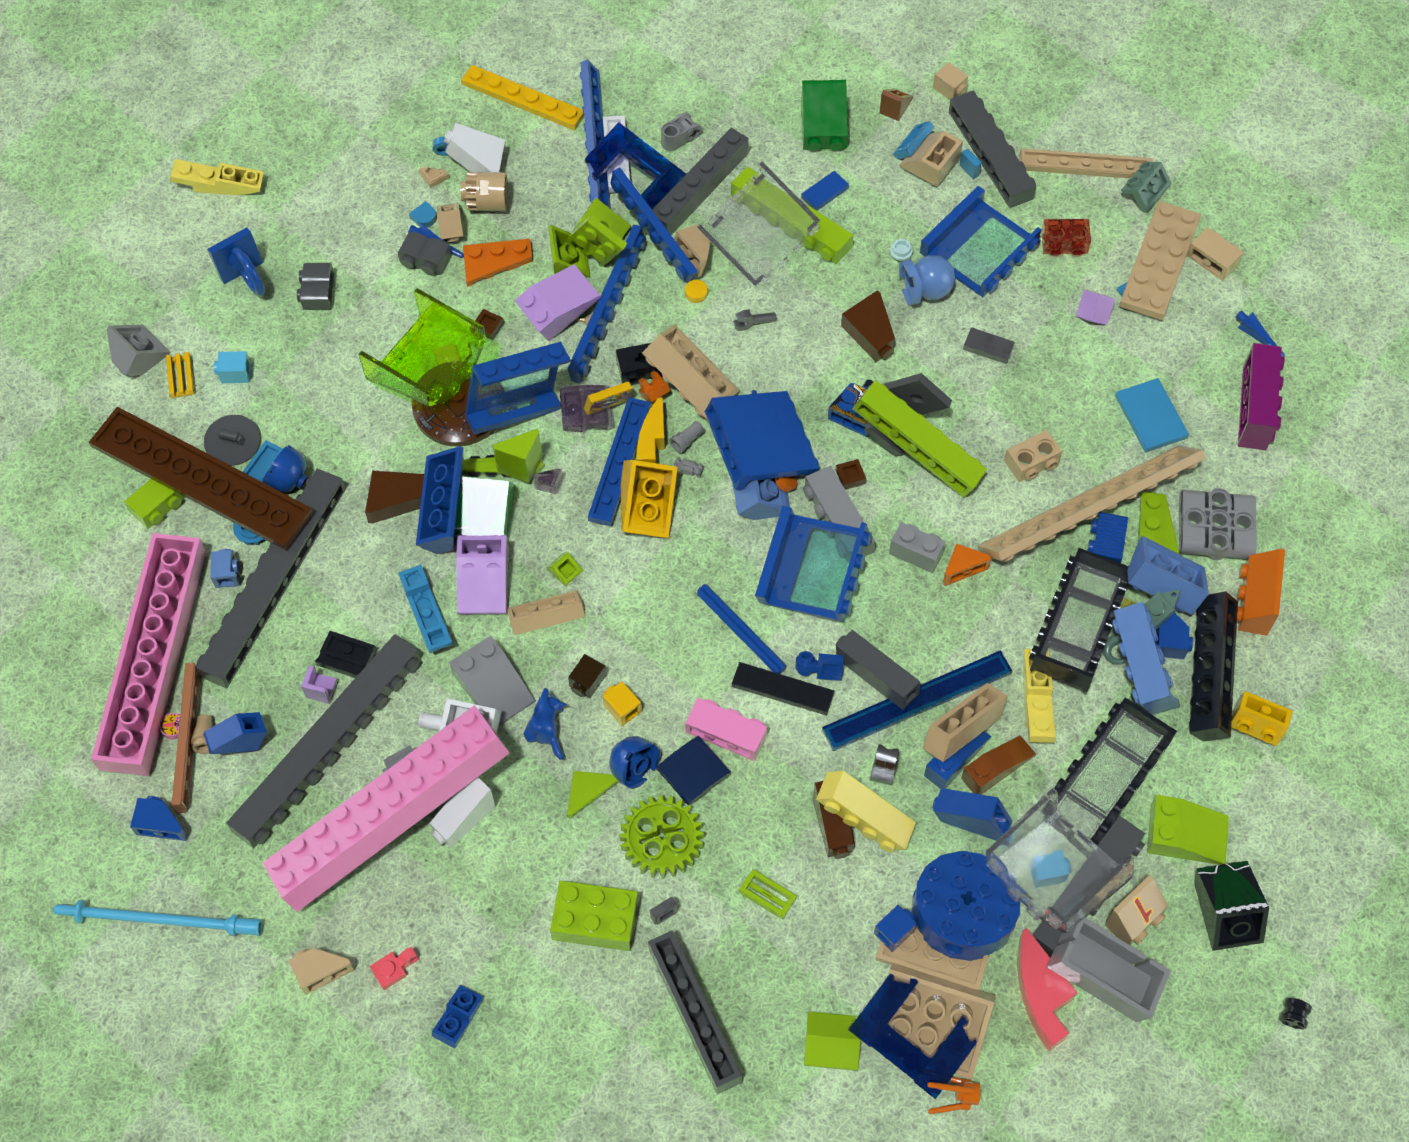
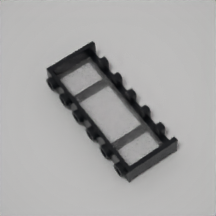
M1078 548L1075 557L1070 555L1065 568L1069 570V573H1063L1058 585L1062 590L1061 592L1056 590L1051 602L1055 606L1054 610L1049 608L1044 619V623L1048 625L1046 628L1041 627L1036 641L1040 642L1039 647L1034 645L1029 659L1033 661L1030 671L1033 669L1081 687L1085 692H1088L1113 627L1112 620L1115 619L1114 610L1120 608L1129 584L1127 572L1129 566Z
M1126 697L1121 704L1116 702L1108 713L1110 716L1108 722L1102 721L1094 733L1097 737L1093 742L1090 740L1086 742L1081 750V753L1084 755L1079 761L1077 759L1073 760L1067 769V772L1070 773L1065 780L1061 778L1053 789L1056 792L1052 799L1047 797L1039 808L1042 812L1039 821L1046 823L1084 849L1089 855L1092 854L1177 733L1175 729Z

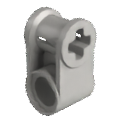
M688 112L680 114L675 119L662 125V148L667 151L677 150L686 143L698 138L702 132V126L696 124Z

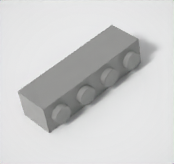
M832 466L805 476L803 492L808 500L811 499L815 505L814 511L819 519L822 518L823 521L860 528L861 522L864 523ZM826 531L829 538H834L836 541V549L840 557H845L849 564L857 537ZM871 536L870 545L868 547L865 546L863 553L865 556L874 553L876 542L873 536Z

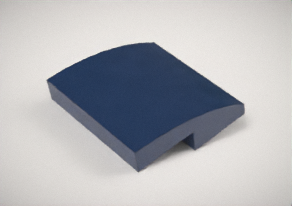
M699 736L681 746L656 768L687 805H691L705 796L710 788L728 778L730 774L729 769Z

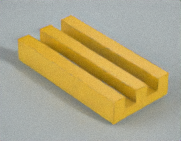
M184 352L182 356L178 353L175 354V357L166 355L170 397L177 398L195 395L190 353ZM182 361H185L188 390H184ZM173 363H176L179 390L175 392Z

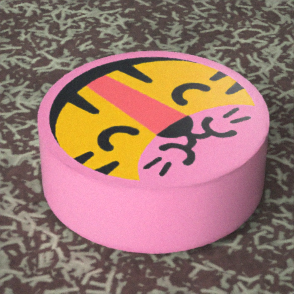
M169 713L161 720L159 729L167 739H178L179 714Z

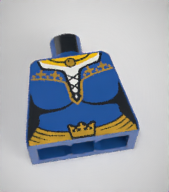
M866 380L862 387L855 383H850L829 406L828 419L868 437L869 434L864 431L867 420L852 408L874 381Z

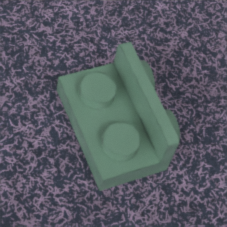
M1148 161L1139 166V169L1127 181L1121 191L1123 194H1133L1140 210L1148 212L1169 187L1171 181L1162 162Z

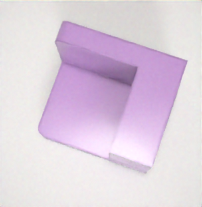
M1084 290L1076 316L1107 325L1115 299Z
M309 665L301 688L306 698L330 704L338 681L337 678L318 674L315 666Z

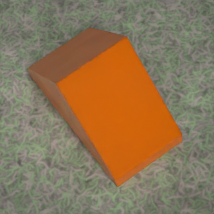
M956 543L945 571L944 585L953 584L988 570L991 563L990 555Z

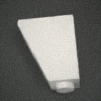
M458 123L454 124L452 130H447L444 143H447L445 152L470 172H499L505 144L504 139Z
M477 777L453 795L430 822L433 831L431 836L439 845L445 843L449 848L457 843L495 808L491 789Z

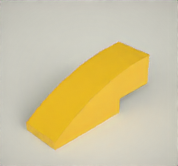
M663 397L657 398L643 422L637 444V461L656 463L655 450L665 449Z

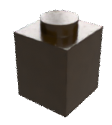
M584 654L568 676L572 692L582 697L585 695L591 699L607 676L606 666Z

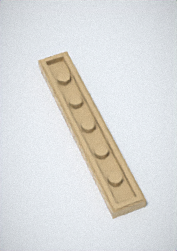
M1021 148L1019 161L1024 163L1026 171L1131 178L1141 164L1148 161L1153 162V158Z

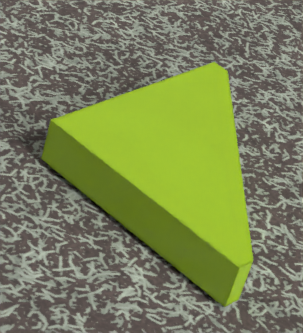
M573 771L567 817L572 819L576 813L592 804L604 795V792L620 782L612 774Z

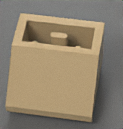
M945 131L928 134L912 156L904 158L900 163V167L937 187L960 159L963 141Z

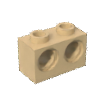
M1045 430L1008 448L1004 462L1018 482L1025 479L1032 480L1039 472L1045 469L1048 471L1054 469L1059 464L1062 450L1050 433Z

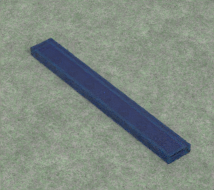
M1000 650L921 684L920 694L904 710L889 699H886L823 726L822 732L832 751H835L981 688L986 683L990 684L1011 675L1012 669Z

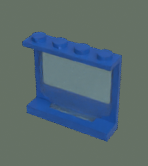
M977 186L921 240L920 254L923 256L937 255L947 259L954 268L955 278L983 298L988 292L992 293L995 291L1002 278L1006 279L1009 277L1016 264L1020 265L1023 263L1030 250H1036L1041 242L1039 238L1042 229L1037 227L1031 234L986 204L983 201L985 190Z
M561 341L472 366L465 418L474 435L560 410L561 404L553 391L559 365L567 364L571 361Z
M782 506L755 593L758 602L768 606L843 622L845 615H849L851 610V594L856 591L858 586V570L864 566L865 555L863 553L865 546L868 547L871 542L872 534L867 524L861 522L860 528L798 516L794 514L792 508Z

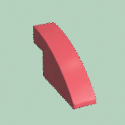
M1026 928L1022 931L1018 944L1017 968L1019 986L1029 1020L1049 1052L1069 1035V1032L1054 1013L1074 1000L1077 992L1067 979L1047 968L1050 957Z

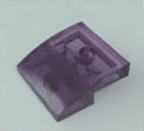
M576 385L561 388L560 402L563 430L586 432L588 428L611 430L613 427L612 406L589 415L584 410L588 395L608 389L610 386Z

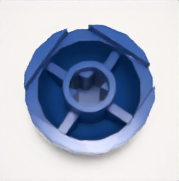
M292 446L284 447L272 463L271 471H267L263 483L282 493L291 492L296 486L301 488L308 478L305 475L307 469L306 459Z
M640 736L626 737L612 748L609 760L610 770L621 784L630 789L637 788L648 780L642 777L650 769L655 771L657 768L660 751L651 741Z

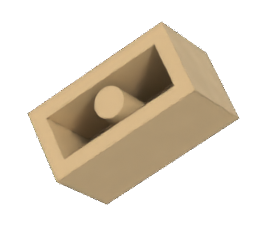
M1207 227L1190 244L1187 257L1223 281L1239 265L1244 252L1221 237L1219 233Z

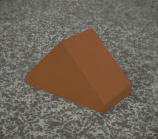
M895 88L885 89L881 94L879 113L899 121L914 96Z

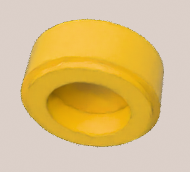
M692 280L686 284L685 297L692 303H700L707 298L708 288L703 281Z

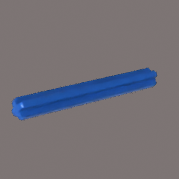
M703 584L697 590V595L772 672L781 674L786 669V664L707 584Z

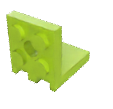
M595 198L567 238V241L571 242L573 240L578 246L582 247L581 252L587 256L591 254L596 260L600 261L599 266L603 267L624 250L627 242L623 240V237L631 225L599 199Z

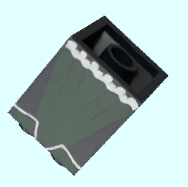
M1248 861L1196 868L1194 886L1212 951L1264 943L1269 906Z

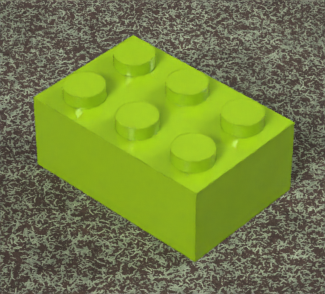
M559 880L550 928L552 940L630 951L639 901L638 891Z

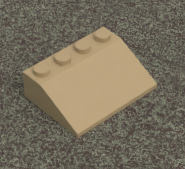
M892 963L867 1046L972 1080L995 1003V995Z

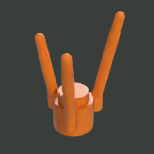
M916 1067V1071L956 1083V1085L928 1082L927 1086L929 1088L954 1091L956 1101H961L958 1104L930 1108L928 1110L929 1114L970 1110L971 1105H979V1083L971 1082V1079H961L930 1069Z

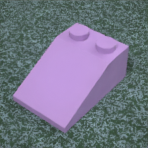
M574 264L532 285L514 301L536 329L550 341L599 300L601 296Z

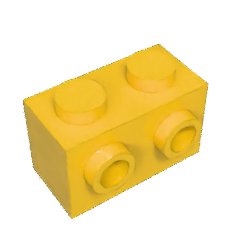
M1244 691L1234 707L1231 728L1277 746L1289 728L1293 710Z

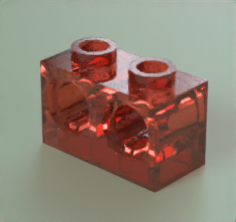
M1044 219L1041 230L1043 254H1051L1053 256L1060 254H1088L1091 244L1089 219Z

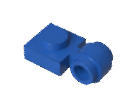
M803 651L796 657L795 668L802 676H809L817 672V679L842 681L844 655L819 653L818 660H815L811 652Z

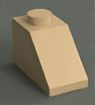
M459 203L437 206L441 239H446V242L458 241L459 237L463 236Z
M696 224L677 231L674 240L698 270L697 277H700L708 259L711 239Z
M315 948L310 950L303 949L297 952L294 958L289 960L305 995L354 971L348 958Z

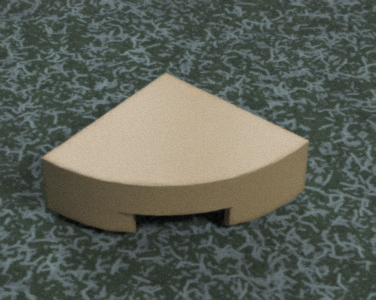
M430 167L418 169L419 174L430 188L449 179V174L441 168L440 170Z

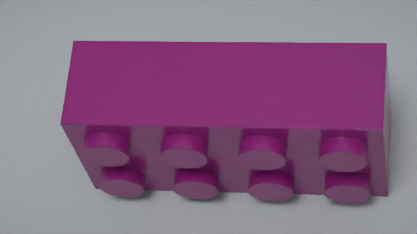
M1253 343L1242 373L1238 447L1266 451L1269 443L1274 442L1276 431L1280 429L1281 417L1278 416V410L1280 411L1283 398L1279 396V390H1282L1284 377L1280 376V371L1283 370L1285 357L1281 356L1282 347Z

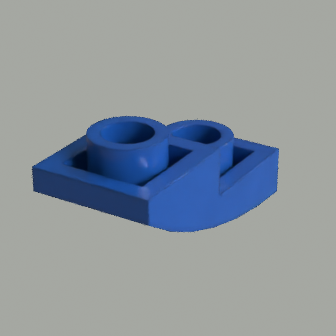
M460 985L447 1003L445 1013L432 1030V1037L455 1049L480 1007L483 996Z

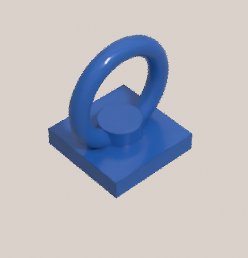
M247 227L207 249L223 284L241 275L255 295L261 297L265 294L263 282L255 269L263 261L253 235Z

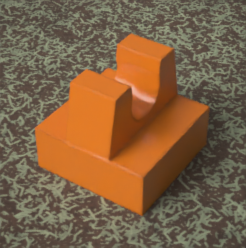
M655 371L650 373L652 377L651 383L648 384L644 378L639 380V393L643 399L650 402L671 391L668 384Z

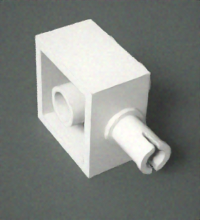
M447 699L443 716L422 711L418 726L440 731L475 705L497 734L502 710Z

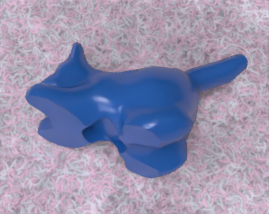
M544 688L523 734L528 742L550 744L554 755L559 760H563L564 755L556 738L555 714L563 712L564 709L562 707H565L567 704L562 703L553 694L548 696L549 690Z

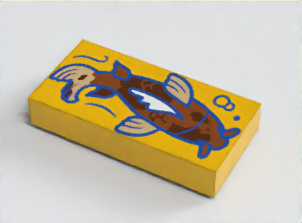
M625 382L588 395L584 410L589 415L628 400L633 388L629 382Z

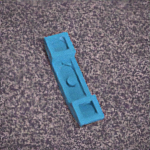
M422 565L399 572L401 583L429 653L453 645Z

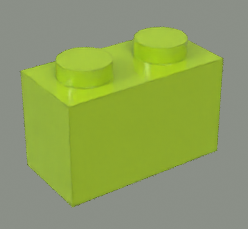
M150 479L127 498L124 503L129 512L149 529L153 525L159 524L170 510L178 508L184 496Z

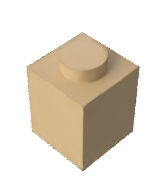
M948 62L935 73L933 89L950 100L966 93L968 89V75Z

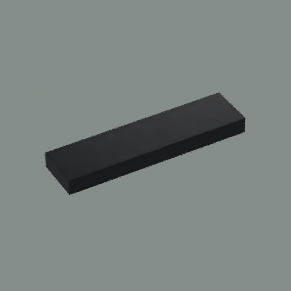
M739 662L732 681V687L826 716L835 691Z

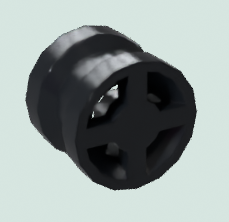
M1286 998L1284 1002L1286 1009L1281 1014L1280 1021L1284 1025L1295 1029H1306L1308 1025L1306 1018L1311 1013L1312 1006L1300 999Z

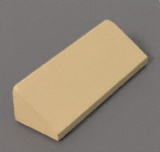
M578 590L507 608L514 635L585 617Z

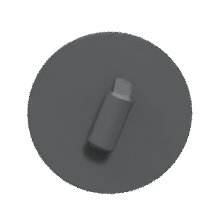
M227 415L217 419L209 426L204 436L206 453L230 466L239 465L249 460L256 453L260 445L258 427L251 419L242 415Z

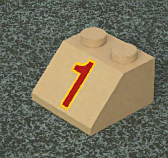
M1150 875L1113 909L1105 924L1117 938L1129 945L1134 942L1139 945L1148 935L1146 930L1151 925L1156 928L1166 918L1163 913L1168 904Z

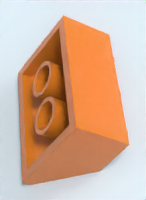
M1285 549L1253 554L1249 556L1246 564L1242 563L1239 578H1243V584L1239 585L1237 599L1241 600L1237 614L1238 631L1265 636L1269 634L1279 616Z

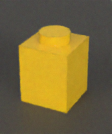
M623 681L618 685L610 686L604 692V706L622 727L642 712L641 702Z

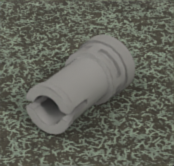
M694 421L683 432H679L669 439L672 448L680 454L683 453L692 441L705 432L704 428L698 421Z

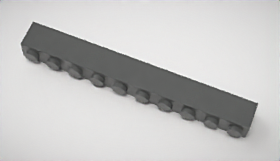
M318 468L313 475L308 477L305 489L295 500L311 507L313 510L312 516L286 550L270 542L266 553L260 556L256 570L248 576L242 593L237 594L231 611L223 617L222 626L219 631L211 637L205 654L198 658L196 669L201 678L226 689L228 688L345 492L346 488L342 478Z
M394 634L226 822L230 831L253 849L258 844L264 843L274 825L280 824L285 819L289 808L292 805H297L302 800L304 791L310 785L313 786L318 782L321 772L336 761L338 753L342 748L348 747L353 742L357 731L369 724L372 714L376 710L382 709L387 702V697L393 691L400 689L404 678L409 672L413 673L418 668L421 660L418 650Z

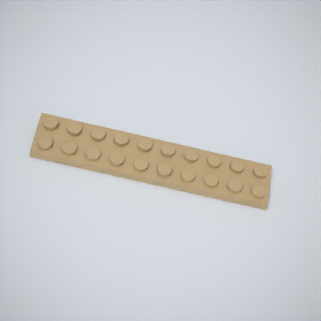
M1178 445L977 545L980 552L990 555L991 558L1002 562L1009 561L1015 557L1014 554L1020 551L1031 550L1036 546V543L1042 540H1051L1056 537V533L1062 530L1073 529L1077 526L1076 523L1082 520L1093 519L1097 516L1098 512L1113 509L1118 505V502L1135 498L1138 492L1144 489L1155 488L1158 486V482L1164 479L1175 478L1178 476V472L1198 466V462L1206 459L1202 449Z

